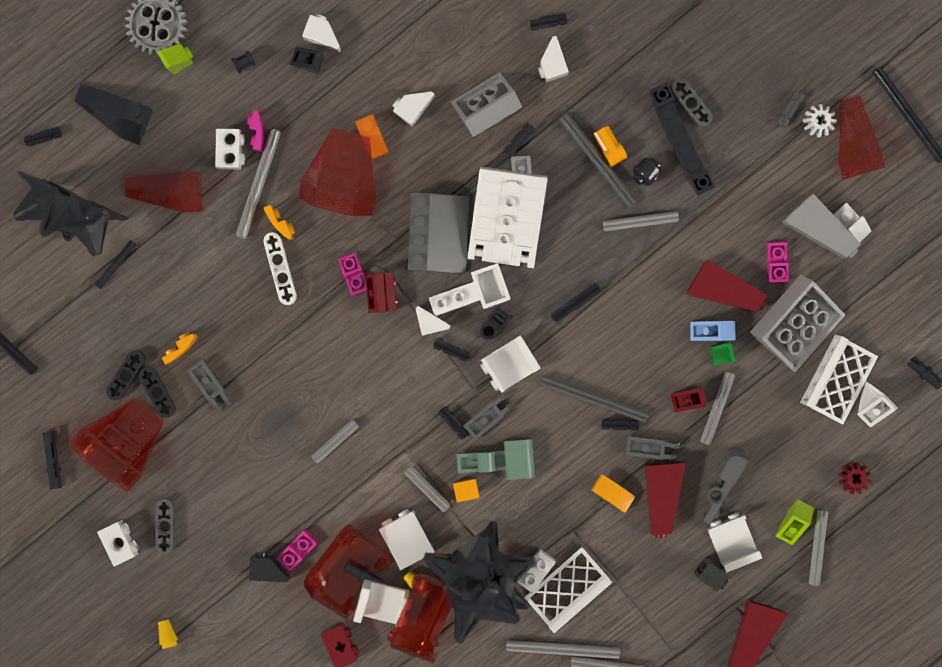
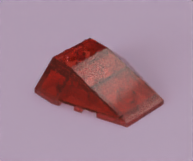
M332 128L302 178L298 198L313 207L349 216H372L377 196L374 184L375 178L372 166L370 137Z
M133 398L106 416H102L92 424L80 429L68 445L108 481L129 492L142 477L164 421Z

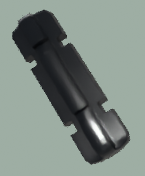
M559 14L557 17L554 15L540 18V20L534 19L530 21V28L532 31L539 30V28L556 27L558 24L560 26L566 25L568 22L566 14Z
M524 124L523 130H519L510 141L511 144L505 147L504 151L511 157L514 156L517 152L516 149H519L528 139V134L531 135L533 133L534 127L531 124Z
M55 127L51 131L45 130L35 133L34 136H25L24 141L26 146H34L35 143L41 144L51 141L53 138H61L62 131L59 127Z
M440 339L435 340L434 349L443 350L444 353L455 358L459 357L462 361L468 360L470 355L468 351L460 350L461 348L447 342L445 344Z
M447 407L439 410L438 414L445 419V422L454 432H457L460 439L468 436L469 432L462 427V424L453 414H450V410Z
M602 419L601 427L604 430L612 428V430L630 429L631 431H638L639 421L618 419L610 421V419Z

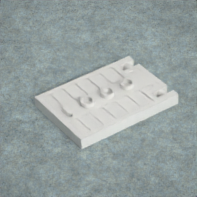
M480 167L467 259L474 260L475 256H480L482 261L520 266V262L528 263V268H534L548 176ZM476 244L484 245V248L478 249ZM522 251L529 252V256L521 255Z

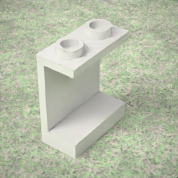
M521 336L481 359L483 363L480 365L486 375L490 373L493 378L490 381L496 391L500 390L501 393L540 369Z
M406 509L398 514L399 517L395 520L391 518L381 523L382 527L379 528L400 570L423 559L425 553L435 552L433 544L429 542L415 516L414 509L411 511Z
M739 512L728 515L729 519L721 521V519L711 522V526L706 527L723 570L726 573L762 559L760 551L757 550L746 524V517L742 513L739 514Z
M364 579L353 621L361 623L362 617L365 616L395 624L394 632H399L400 626H404L406 620L404 611L405 609L409 610L411 598H408L409 590Z

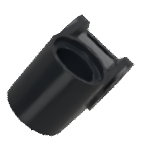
M499 304L480 329V335L485 340L494 339L513 317L512 314L509 315L502 310ZM487 326L492 327L494 330V334L491 337H487L483 333V329Z

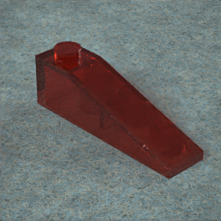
M860 96L840 101L838 164L843 180L885 168L879 144Z
M197 171L125 178V195L127 198L183 213L203 212L201 173Z

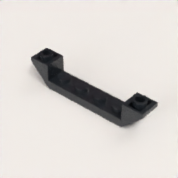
M666 82L649 90L655 112L682 171L694 192L698 196L715 188L708 170H704L674 104L675 98L668 83Z

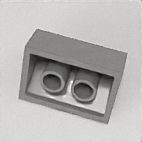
M500 72L451 101L473 137L522 108L515 91Z

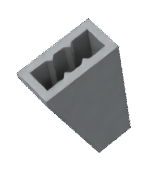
M814 194L809 195L782 221L786 226L841 258H851L859 251L857 248L861 244Z

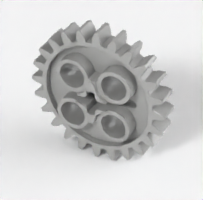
M138 0V5L132 3L134 10H127L131 17H125L130 22V24L124 25L125 28L130 29L126 35L133 36L130 42L136 43L135 47L137 49L142 47L143 53H146L149 49V54L153 56L155 51L157 53L161 49L174 46L175 43L180 44L179 38L185 39L182 32H187L188 30L183 25L188 24V21L182 18L187 15L185 12H180L183 7L181 5L176 6L178 3L176 0L172 2L171 0ZM148 9H152V15L145 17V12ZM166 13H171V19L168 21H164V15ZM157 21H158V22L160 23V25H156V28H155V27L153 26V23L156 24ZM144 28H149L147 36L141 35ZM167 31L168 37L161 40L160 34Z

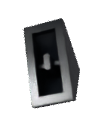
M296 47L290 65L318 75L324 55L318 50Z

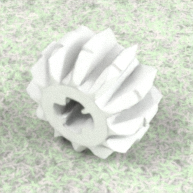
M819 104L817 108L812 106L810 111L805 112L808 118L803 119V123H808V125L804 129L808 130L810 128L811 136L815 132L817 138H820L822 133L827 136L829 135L828 130L833 131L835 129L832 124L836 123L837 120L831 119L835 112L829 114V106L823 110L822 104ZM819 117L822 118V120H821L822 124H820V125L817 124V123H818V120H817V119H818Z

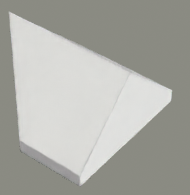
M865 381L862 387L857 415L871 428L897 410V407L885 394Z

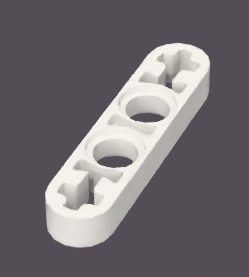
M274 232L268 233L264 237V246L277 294L281 303L291 305L296 301L297 294L282 239ZM271 236L278 239L275 242L276 249L280 248L281 251H274L270 254V250H274L272 244H268ZM276 254H280L283 257V262L280 265L273 263L272 259ZM280 273H286L288 276V280L284 284L278 281L277 277ZM290 284L291 288H287L289 294H293V297L288 302L287 299H283L286 293L284 289L280 291V287H286Z

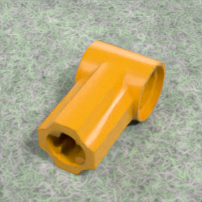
M609 126L594 133L597 142L603 150V156L610 167L628 158L624 148L617 142Z

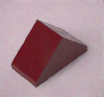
M702 387L670 394L675 413L707 406Z

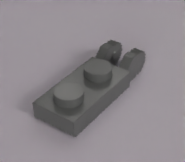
M204 359L187 370L208 402H211L218 413L223 411L222 406L215 399L218 395L223 398L228 406L233 404Z
M505 392L494 402L491 401L463 425L475 441L503 418L504 414L515 405L513 401L509 402L501 411L496 406L506 398L507 394Z
M627 436L624 455L660 460H678L676 454H664L665 447L680 448V444L666 442L665 440Z

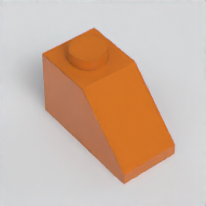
M373 114L355 121L371 160L389 153Z

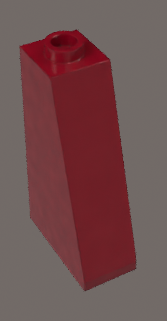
M708 260L704 261L685 293L688 296L752 312L762 310L767 303V300H765L766 294Z
M683 461L645 464L650 533L655 535V538H665L667 534L672 533L685 470V463Z
M747 599L727 666L754 667L785 620L787 613L784 610Z

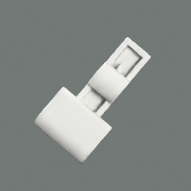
M498 263L471 272L474 282L430 297L429 301L434 315L437 316L479 300L482 303L483 309L511 300Z

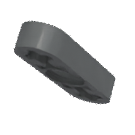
M685 79L675 80L671 85L672 94L697 126L707 127L713 119L710 110ZM677 83L679 85L683 84L685 86L683 88V91L685 93H687L688 91L691 93L684 98V100H682L681 98L684 96L682 91L677 92L675 90L677 88ZM688 98H694L697 101L695 108L687 106L686 101ZM701 106L702 109L699 112L702 115L706 114L708 116L706 119L707 123L699 121L700 115L698 112L695 115L692 112H695Z
M163 498L156 503L155 507L156 550L160 554L165 555L170 553L175 546V511L173 501L169 498ZM164 502H166L167 506H170V509L166 510V516L170 515V518H160V515H164V509L160 508ZM162 521L169 522V531L161 530L160 523ZM170 534V537H166V543L170 544V547L164 550V547L160 545L164 542V537H160V535Z

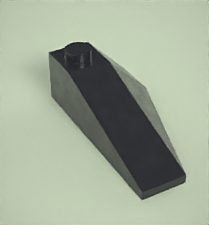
M82 83L74 100L121 139L137 145L141 144L153 111L150 107Z

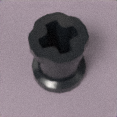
M249 50L237 58H231L239 74L242 73V70L256 65Z

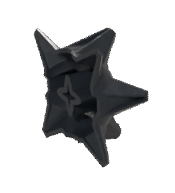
M18 170V175L26 180L31 186V190L13 212V216L16 221L42 220L40 234L43 237H47L56 231L62 232L63 238L66 241H71L76 236L92 256H97L102 253L108 221H125L129 219L100 204L88 201L45 178L42 180Z
M490 521L483 532L456 549L452 554H424L423 561L443 581V588L450 600L451 607L454 609V641L462 644L477 623L482 620L516 624L520 621L517 609H528L529 602L514 585L536 564V559L534 556L505 555L499 551L498 524L496 522Z

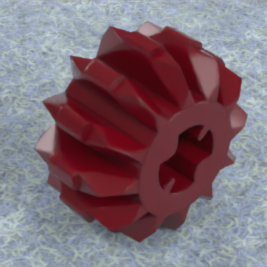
M848 462V469L844 466L841 467L844 474L838 473V476L843 478L838 483L844 485L842 489L844 491L849 490L850 494H854L855 491L861 494V487L867 490L868 486L865 483L872 482V480L866 478L871 475V472L866 471V465L860 467V462H855L854 465ZM853 474H854V475H857L856 478H857L858 480H857L856 482L853 481V478H852V475H853Z

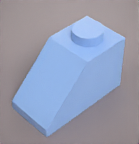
M735 321L690 322L691 341L736 340Z

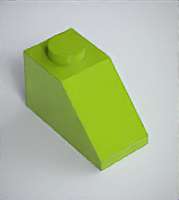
M181 43L157 51L165 67L174 75L193 64L191 59L193 54L188 47L184 48Z
M797 499L788 510L775 537L793 545L810 525L814 507Z

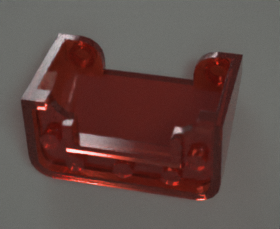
M350 524L346 525L309 571L303 583L311 598L344 619H347L356 610L354 597L363 585V581L359 582L357 578L343 571L347 561L349 560L361 568L366 567L369 572L373 573L376 569L379 571L387 569L393 560L390 554Z
M420 573L412 580V589L394 630L392 629L389 632L388 641H390L391 648L434 664L437 657L434 649L435 646L438 647L439 645L437 639L452 607L443 588V581Z

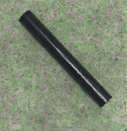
M130 240L95 283V286L101 289L136 246V243Z

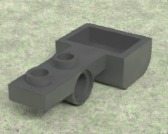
M731 447L725 452L718 465L722 482H714L707 487V496L710 503L703 514L704 522L711 524L712 520L718 518L720 506L722 503L726 504L730 496L728 492L732 485L736 484L748 463L746 451L738 447ZM719 490L721 494L718 497H714L711 495V492Z

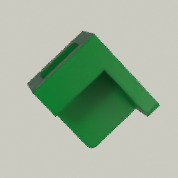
M731 342L709 347L714 366L735 361Z

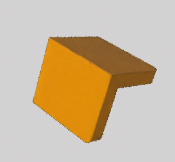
M476 478L453 482L457 503L479 498Z

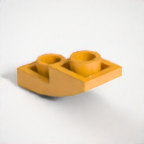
M271 205L264 207L265 213L274 227L283 236L293 240L292 234H295V230L292 224H288L286 220L279 222L278 219H281L277 208L274 209Z
M187 332L179 336L180 340L176 342L179 349L177 350L176 347L165 352L166 356L162 357L165 365L176 361L185 354L196 341L197 335Z
M602 474L591 489L595 494L624 513L635 498L627 490Z

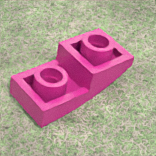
M253 110V113L249 114L247 125L250 126L249 129L256 132V135H252L251 146H253V150L263 153V122L260 113L257 110Z
M786 241L767 242L769 282H789Z
M353 253L338 259L352 298L366 293V278L357 254Z
M304 529L276 559L291 572L319 541Z

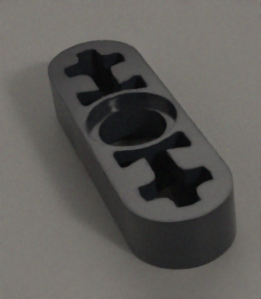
M132 351L127 355L107 387L106 394L109 399L120 400L125 396L145 364L146 357L141 351ZM139 355L140 363H135L133 368H136L135 371L130 367H126L127 364L132 365L134 362L132 356ZM124 370H128L131 373V378L128 381H124L121 378V373ZM120 383L126 384L125 387L120 386L118 390L120 395L113 396L112 388H117Z
M152 367L143 368L139 373V379L158 415L162 418L172 417L176 412V406L158 372ZM146 371L153 373L151 379L153 382L157 380L158 384H154L150 388L148 387V384L152 383L149 379L144 378ZM155 387L162 389L163 394L160 398H155L152 394ZM166 397L167 401L163 402L166 406L171 407L169 410L170 414L167 412L163 413L164 406L162 403L158 404L157 401H161Z

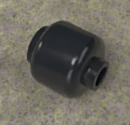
M654 158L642 159L633 168L634 181L640 186L642 184L651 186L661 176V165Z

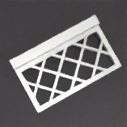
M835 335L800 403L840 424H844L878 356L850 342L843 336ZM848 345L852 347L854 356L845 358L844 350ZM864 355L871 357L867 365L861 366L859 357ZM856 359L858 368L849 371L847 361ZM843 363L845 373L837 375L835 368L837 364ZM859 371L861 378L859 382L853 384L850 374ZM847 376L849 385L840 388L838 378ZM834 380L837 389L828 392L826 385L828 381ZM850 388L852 395L850 399L844 401L841 391ZM838 392L840 402L831 405L829 395ZM825 397L828 406L824 408L817 407L818 400ZM842 406L843 413L840 418L834 415L833 408Z
M581 547L540 583L533 593L530 592L524 598L546 622L552 632L556 633L612 583V580ZM581 553L587 558L586 567L575 566L576 557ZM573 561V566H568ZM565 567L573 568L572 579H561V570ZM575 568L586 569V580H574ZM589 569L597 570L601 577L597 581H588ZM550 580L558 581V592L547 591V583ZM561 581L572 582L571 593L560 592ZM574 582L585 583V591L582 594L574 593ZM588 583H593V584L587 589ZM535 593H544L543 605L535 604L531 597ZM546 593L557 594V606L546 605ZM560 595H571V603L567 607L559 606ZM546 607L557 608L556 617L551 621L545 616Z

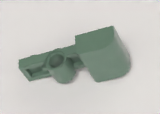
M532 438L503 441L504 450L456 454L457 472L460 474L505 470L507 480L534 478Z

